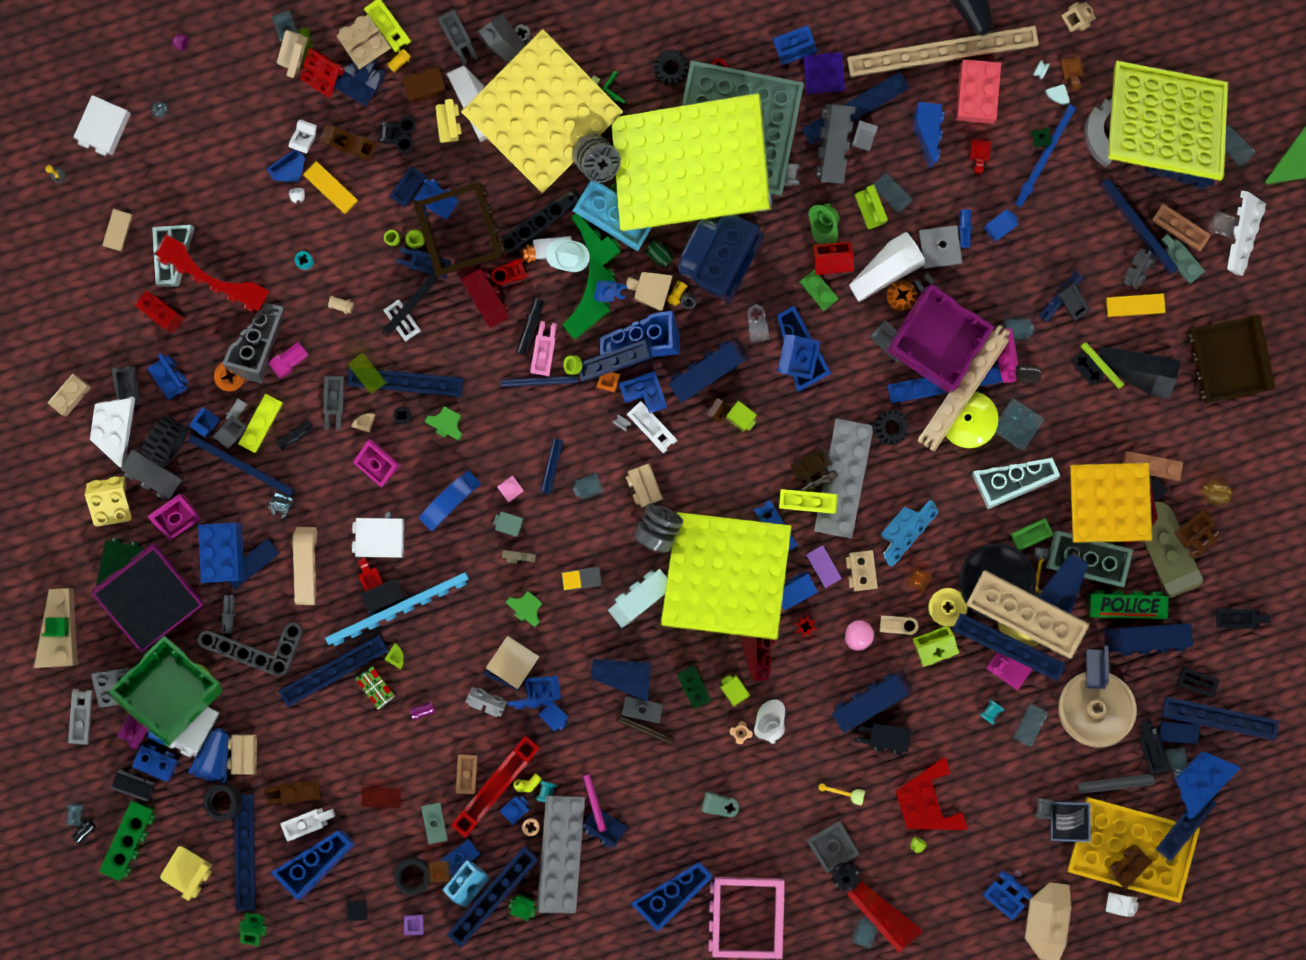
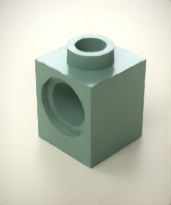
M500 512V515L496 514L493 525L496 526L495 530L518 537L524 519Z

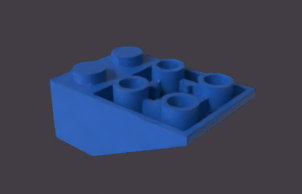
M919 102L915 108L913 129L928 167L932 168L934 163H937V160L940 158V148H937L942 139L943 130L939 129L944 120L945 110H941L942 104Z

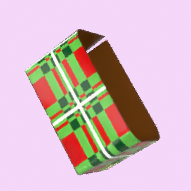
M375 666L355 678L378 710L396 696Z

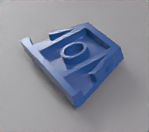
M1200 752L1175 778L1181 791L1182 802H1185L1187 808V818L1193 819L1241 768L1206 752Z

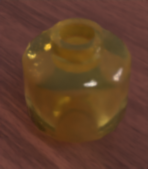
M1211 479L1208 484L1203 485L1202 495L1205 496L1207 503L1223 506L1226 502L1230 501L1232 488L1229 487L1226 481Z

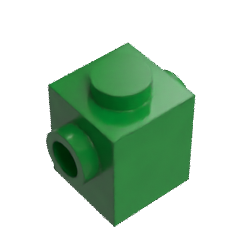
M518 893L516 898L512 897L508 907L511 909L510 915L528 921L529 917H534L537 906H534L536 900Z

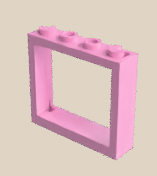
M714 877V882H710V893H714V901H710V913H713V920H709V932H713V939L709 940V952H712V957L782 959L784 879ZM720 885L775 887L774 951L719 950Z

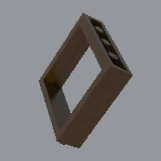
M481 182L413 202L437 277L504 257L505 245L503 241L499 240L498 233H500L498 223H494L492 217L495 214L492 204H488L486 197L489 196L486 185H482ZM476 190L494 252L444 268L426 205Z

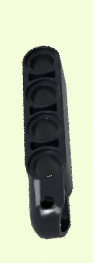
M576 190L568 191L507 233L501 241L505 244L507 240H513L515 245L511 249L505 248V253H515L561 220L564 214L575 207L581 197ZM558 206L561 208V213L553 215L551 209ZM542 217L546 220L544 226H537L535 224L536 219ZM522 229H529L530 235L523 238L520 236V231Z

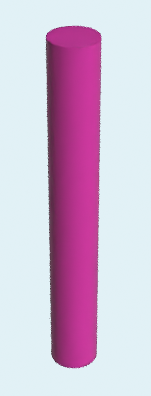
M585 775L583 779L598 830L602 832L606 830L593 782L590 775Z

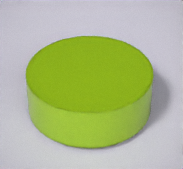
M576 355L567 356L563 363L565 372L569 375L580 373L582 369L581 359Z

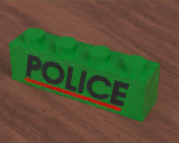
M1093 590V594H1088L1087 617L1168 619V596H1163V592H1151L1150 596L1143 595V591H1132V595H1124V591H1113V594H1105V590Z

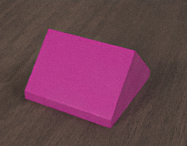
M371 439L366 442L353 462L381 488L401 466Z
M183 494L177 495L148 515V518L169 541L201 519Z

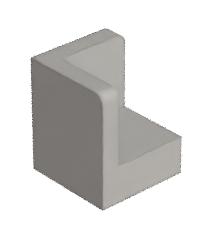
M859 121L851 146L869 151L878 126Z

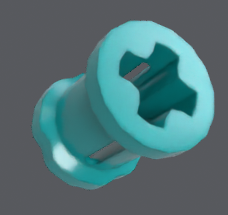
M300 251L295 255V264L300 269L308 270L313 267V257L308 252ZM306 258L308 260V263H303L302 265L300 259Z
M990 699V704L980 716L994 725V720L1005 709Z
M541 781L540 794L536 800L546 803V795L553 796L557 784Z

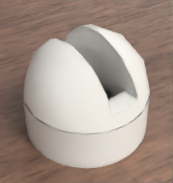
M291 189L289 191L291 201L296 204V200H299L300 203L303 202L305 198L304 189Z

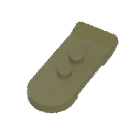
M1155 502L1158 519L1152 527V540L1144 541V544L1167 596L1173 598L1202 585L1203 577L1194 559L1189 556V552H1191L1189 547L1185 548L1174 534L1180 526L1172 509L1162 502Z

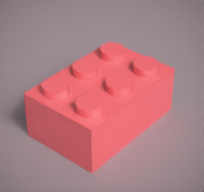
M963 59L960 64L956 109L957 121L994 124L997 119L1001 63Z

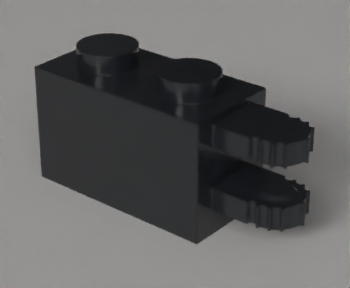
M872 722L871 727L856 726V730L870 732L869 739L855 737L854 742L868 744L872 746L874 751L884 752V749H890L892 754L898 755L908 752L911 736L910 728Z

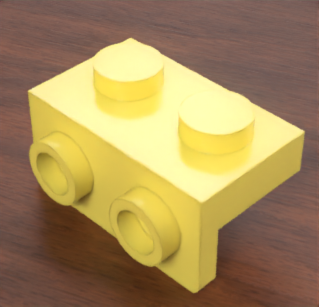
M453 99L445 100L446 104L435 106L440 142L459 141V135L462 134L461 124L457 123L456 116H459L458 104H454Z

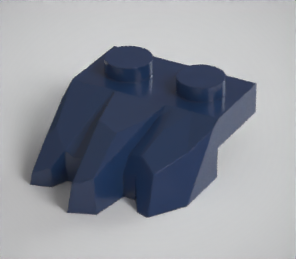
M378 58L361 69H358L354 61H351L344 68V73L337 78L334 88L366 107L375 92H378L383 84L387 71L382 69L376 71Z

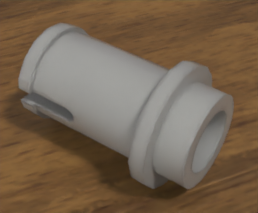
M237 398L229 413L226 412L227 416L225 418L228 419L233 415L239 420L240 415L248 404Z

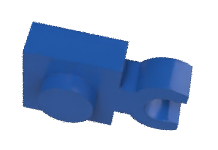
M597 281L594 300L598 302H614L615 296L619 299H624L625 295L621 294L620 291L627 289V286L622 283L617 284L614 281Z

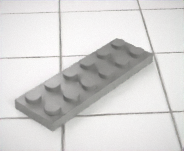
M836 418L829 457L833 464L828 466L827 469L829 472L835 470L838 477L834 478L829 484H823L821 493L838 495L837 514L817 512L815 532L852 539L873 433L872 430L874 428L872 425Z
M546 795L537 912L576 913L585 797Z

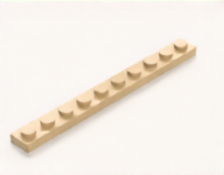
M1031 26L989 33L984 36L977 35L847 57L850 77L1035 47L1039 44L1036 27Z

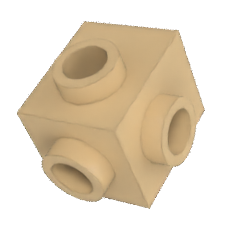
M1077 2L1068 8L1069 11L1062 15L1070 32L1078 29L1083 31L1091 26L1090 22L1096 19L1093 9L1087 2L1082 4Z

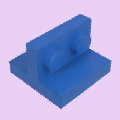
M785 334L777 372L812 379L820 341Z

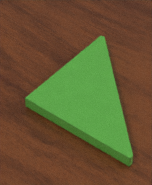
M1306 126L1266 179L1265 185L1306 179Z

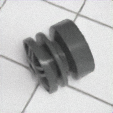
M588 134L581 137L575 143L572 150L574 165L593 182L601 183L612 179L620 168L621 158L618 151L600 135Z
M647 504L645 512L642 514L644 521L638 523L634 531V537L640 543L653 550L669 552L675 541L674 535L678 534L679 528L682 527L683 519L669 508L658 504Z

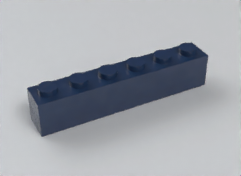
M524 845L449 930L447 936L462 947L538 861L539 856Z

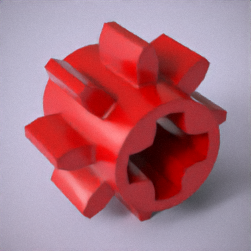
M809 615L806 616V619L798 616L800 621L799 623H794V625L798 626L795 633L801 632L802 638L805 637V634L812 637L811 631L817 630L816 627H813V623L816 620L810 621ZM805 621H808L810 629H806V631L803 632V628L800 627V625L804 624Z

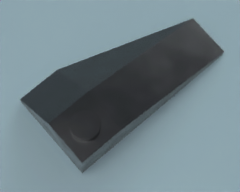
M1101 346L1100 358L1118 377L1144 391L1149 396L1169 400L1177 380L1181 360Z

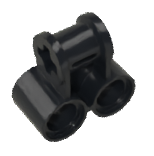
M402 117L398 125L388 122L380 123L382 128L381 137L378 139L379 143L396 144L399 152L403 155H409L414 151L415 144L409 136L416 133L417 125L412 117ZM406 122L413 124L410 130L403 129V125ZM403 141L410 142V147L408 149L401 148V143Z

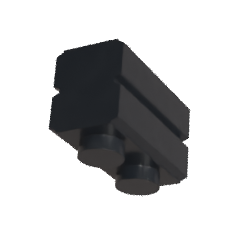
M120 769L116 772L111 789L149 801L153 797L158 781Z

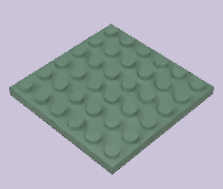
M691 61L682 106L752 94L760 95L769 194L782 196L804 83Z

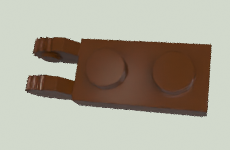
M319 779L280 784V786L265 788V792L268 793L279 790L281 792V798H269L266 800L267 804L281 802L284 804L321 799Z

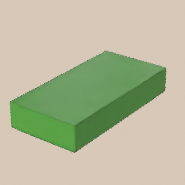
M1046 518L1010 534L1016 548L1020 551L1054 536Z

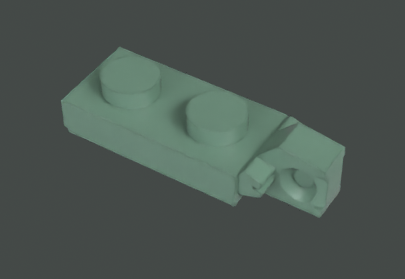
M1167 234L1160 240L1166 247L1164 250L1178 267L1177 271L1188 284H1191L1205 272L1177 239L1174 241Z

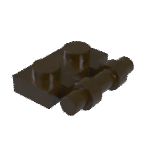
M824 447L790 465L799 482L806 479L807 485L802 487V490L806 492H814L818 490L819 486L829 484L834 478L838 477L835 470L829 472L827 469L833 463ZM820 471L822 477L815 480L813 474Z

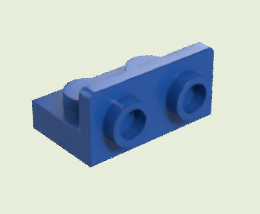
M425 178L424 184L414 200L419 201L451 190L447 189L445 191L440 188L441 184L431 178L429 181ZM455 196L426 205V208L447 221L459 201Z

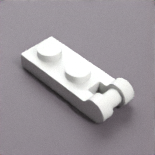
M639 402L627 414L663 454L667 451L668 446L677 442V439L652 413L649 414L647 407L642 402ZM664 434L666 439L661 443L657 438Z

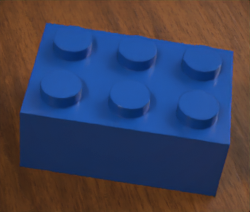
M242 523L198 525L201 583L244 581Z

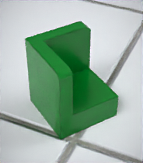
M46 617L45 633H42V637H69V617Z

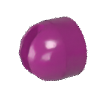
M182 34L174 36L172 39L173 46L178 50L184 51L188 45V37Z

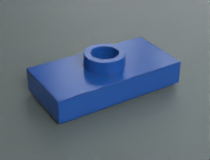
M467 839L441 859L438 864L450 878L457 873L466 860L471 862L480 855V852L471 840Z

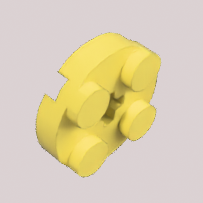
M943 588L935 592L928 604L929 614L933 621L939 625L949 627L955 625L960 613L966 615L968 609L960 592L952 588ZM946 602L953 605V609H950L949 613H946V610L943 609V605H946Z

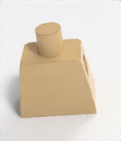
M642 272L639 280L628 277L626 286L627 289L636 291L634 300L658 312H662L672 276Z

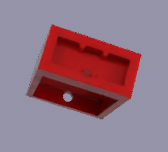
M147 290L134 305L171 333H174L185 319Z

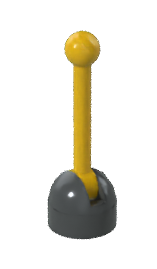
M51 165L46 166L45 170L50 173V177L54 182L63 183L66 180L67 174L64 169L60 167L53 169Z
M1035 547V558L1039 561L1036 573L1035 594L1039 592L1038 584L1042 562L1049 558L1051 551L1049 549Z

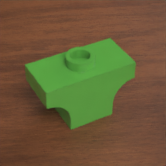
M445 406L440 414L437 416L428 415L425 423L437 429V434L445 438L449 435L460 441L463 436L458 427L462 416Z
M529 591L522 598L515 599L510 597L505 602L516 611L514 615L522 622L525 619L534 627L540 623L537 612L543 603Z

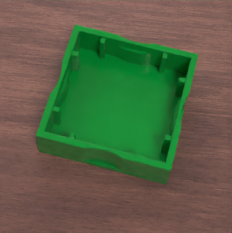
M163 636L144 655L141 662L128 671L109 690V693L114 701L169 747L223 690L217 680L200 666L191 662L184 652Z

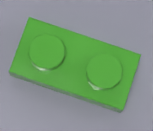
M815 269L800 281V284L823 312L838 300L837 296L820 275L815 274Z

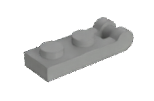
M73 689L68 743L89 744L93 690L83 692L80 689ZM79 699H85V705H79Z

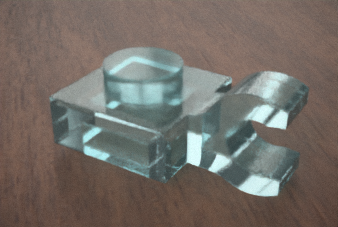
M1185 748L1165 750L1170 767L1173 769L1174 782H1176L1175 778L1183 771L1182 768L1187 767Z

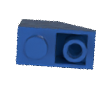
M1006 209L983 228L995 243L1018 225V218L1012 211L1009 212Z

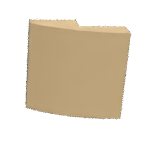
M507 636L486 669L516 689H519L539 659V656Z

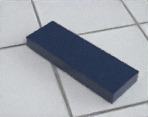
M266 539L243 558L244 581H228L229 584L236 590L276 558L280 552L269 539Z

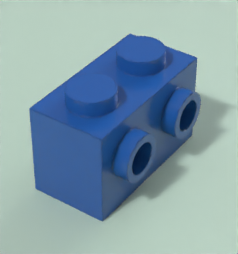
M147 743V745L143 744L140 746L132 767L168 782L171 781L180 759L176 758V754L167 750L162 752L158 750V746Z

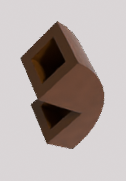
M327 124L319 141L333 149L368 161L371 160L377 144L363 136L350 134Z

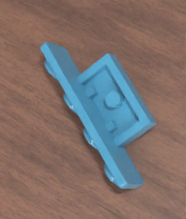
M929 500L919 513L904 506L881 533L883 539L893 543L883 555L889 566L893 567L900 560L901 556L911 547L917 537L938 514V509L932 500Z

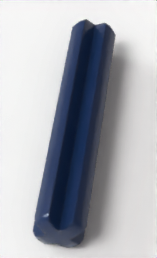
M554 438L552 441L541 487V493L551 494L563 444L561 439Z

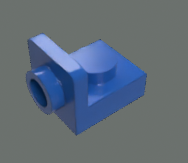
M516 795L500 812L513 825L529 811L528 805L530 803L523 796L519 797Z

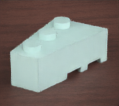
M660 569L656 572L651 570L644 576V582L640 584L637 581L629 588L631 590L630 593L627 595L622 593L615 599L617 603L608 609L621 628L666 593L668 578Z

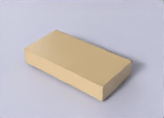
M113 209L102 246L122 252L133 217L132 214Z

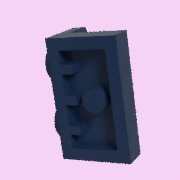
M592 810L582 826L585 828L584 832L591 837H599L601 839L600 843L604 846L615 848L626 831L627 826L601 810L606 830L599 832Z

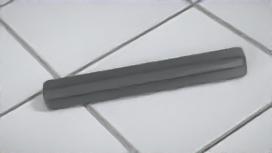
M1153 774L1087 781L1078 783V790L1080 794L1149 786L1154 785L1155 779Z

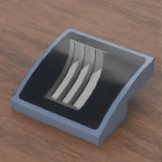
M1053 802L1051 804V841L1091 842L1090 803Z

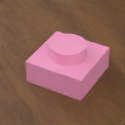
M513 476L498 486V489L508 502L524 492Z

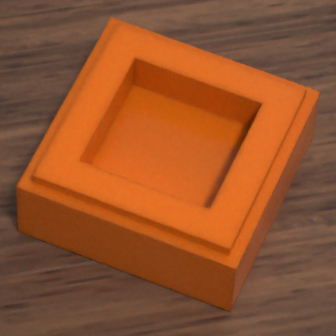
M612 372L600 376L597 388L615 393L620 374Z

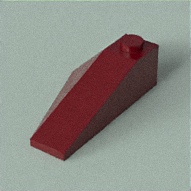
M739 635L752 681L769 680L772 663L771 647L775 645L776 639Z

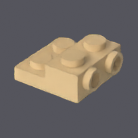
M369 15L365 17L359 16L355 20V24L350 27L341 28L337 35L340 43L358 69H361L391 49Z

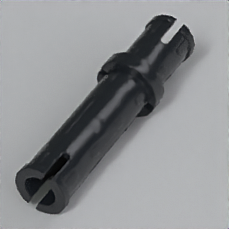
M534 298L529 314L527 313L526 315L527 320L515 352L527 356L536 326L541 321L540 315L545 301Z

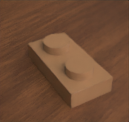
M458 754L456 793H476L478 755Z

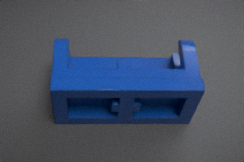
M806 571L784 582L781 605L784 611L818 593Z

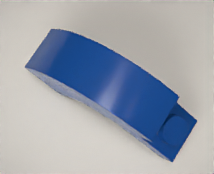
M467 470L427 507L419 519L433 531L481 483Z

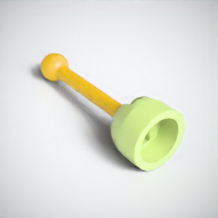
M820 784L818 787L820 791L827 790L849 796L854 804L862 806L864 790L856 789L849 793L827 787L825 784Z

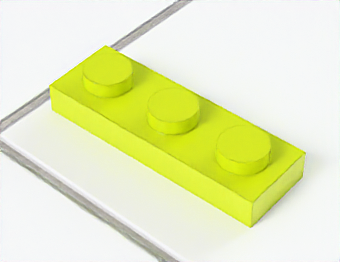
M265 394L238 444L257 453L283 403Z
M781 489L780 509L837 514V494Z

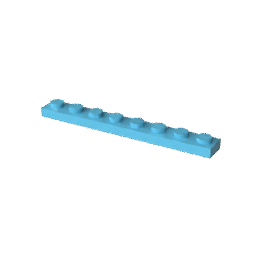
M467 572L336 632L325 639L328 645L333 643L334 646L345 642L344 638L349 635L354 638L362 634L361 630L368 627L371 630L379 626V621L386 619L388 622L397 618L396 613L401 611L404 614L415 609L414 605L421 603V605L427 604L432 601L431 597L437 594L439 597L450 593L448 589L454 586L456 589L467 585L466 581L469 580Z

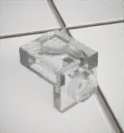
M1217 211L1208 228L1234 241V228L1239 225V220Z

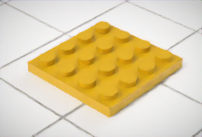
M1149 463L1070 465L1073 543L1152 540Z

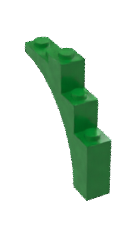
M575 213L571 217L572 221L581 232L590 254L589 277L583 298L574 313L563 324L565 330L576 341L610 312L608 308L610 306L609 302H598L594 300L597 281L615 282V274L609 267L607 269L604 267L620 254L619 248L621 246L614 238L610 239L608 236L601 241L602 235L596 228L592 230L588 225L590 222Z

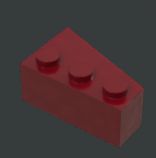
M476 265L458 273L460 280L490 329L510 317L507 313L510 311L505 301L501 302L498 295H500V292L495 284L490 285L488 279L491 277L485 268L481 270L480 266Z

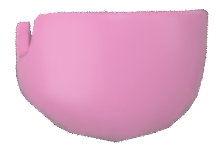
M863 620L854 621L846 629L845 642L850 649L864 651L873 642L874 630L869 623Z

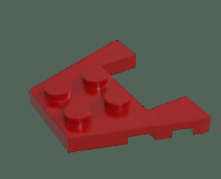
M942 757L935 764L895 791L907 829L968 830L962 812L943 818L934 790L932 779L951 774L946 757Z

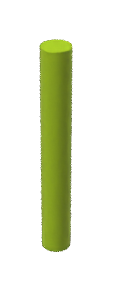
M1087 342L1081 346L1118 389L1125 385Z

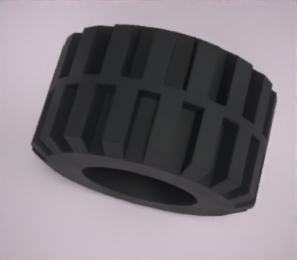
M169 415L162 417L148 434L142 446L141 455L157 466L165 467L173 460L182 447L187 436L188 427Z

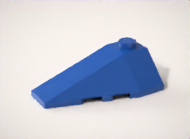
M673 311L653 313L646 319L633 322L632 325L624 329H618L601 337L600 355L645 339L649 342L652 356L680 354V335Z

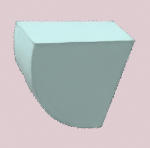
M1064 84L1045 90L1047 96L1059 104L1070 103Z

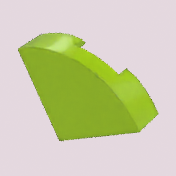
M395 643L385 657V660L401 670L404 664V654L400 646Z

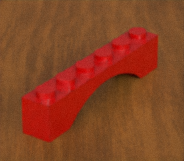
M166 234L154 253L158 257L156 260L166 266L168 263L174 265L175 268L173 270L182 275L187 272L192 275L191 279L199 284H202V282L209 285L208 289L217 294L219 291L225 293V298L234 303L238 300L243 303L242 307L250 312H253V310L259 311L269 293L268 290L251 281L229 283L209 276L193 262L183 243Z
M525 735L451 826L466 838L541 746L528 735Z

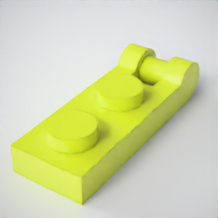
M375 0L364 8L367 15H369L395 53L400 50L402 45H407L411 42L381 0ZM398 33L401 38L394 41L392 37Z

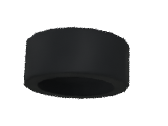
M228 783L214 785L209 788L203 800L204 810L207 815L217 821L229 820L237 816L243 803L239 790L234 785ZM219 791L227 792L231 798V808L229 812L224 814L216 809L214 803L215 795Z
M417 857L403 860L396 867L394 873V882L397 888L407 895L422 893L431 881L429 865ZM416 865L422 869L424 880L420 886L411 888L403 883L401 874L405 867Z

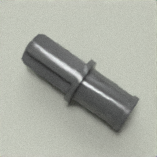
M224 595L223 613L220 614L222 615L221 633H233L234 616H236L234 614V595Z

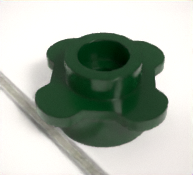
M1045 127L1043 130L1034 129L1032 131L1034 147L1039 148L1051 145L1052 140L1049 136V128Z

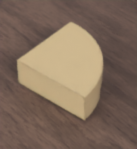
M368 413L361 415L353 422L351 427L370 433L376 414Z

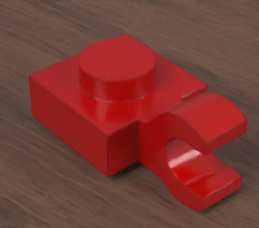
M972 139L969 160H975L974 174H982L984 161H989L991 141Z
M366 557L358 560L363 571L358 577L365 592L384 584L377 568L371 569Z

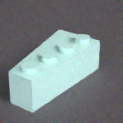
M1049 458L1023 464L973 471L972 476L987 509H990L1057 480L1060 474L1053 459Z

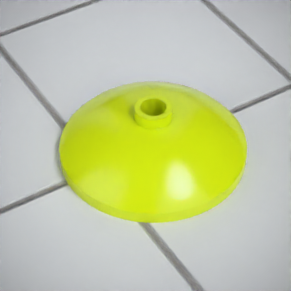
M975 391L946 434V437L955 445L963 448H976L987 443L994 436L999 422L998 412L994 403L986 395ZM971 415L972 419L970 421H966L965 416Z

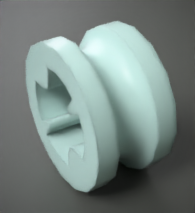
M1041 60L1033 75H1039L1040 79H1042L1050 64H1044L1043 60Z

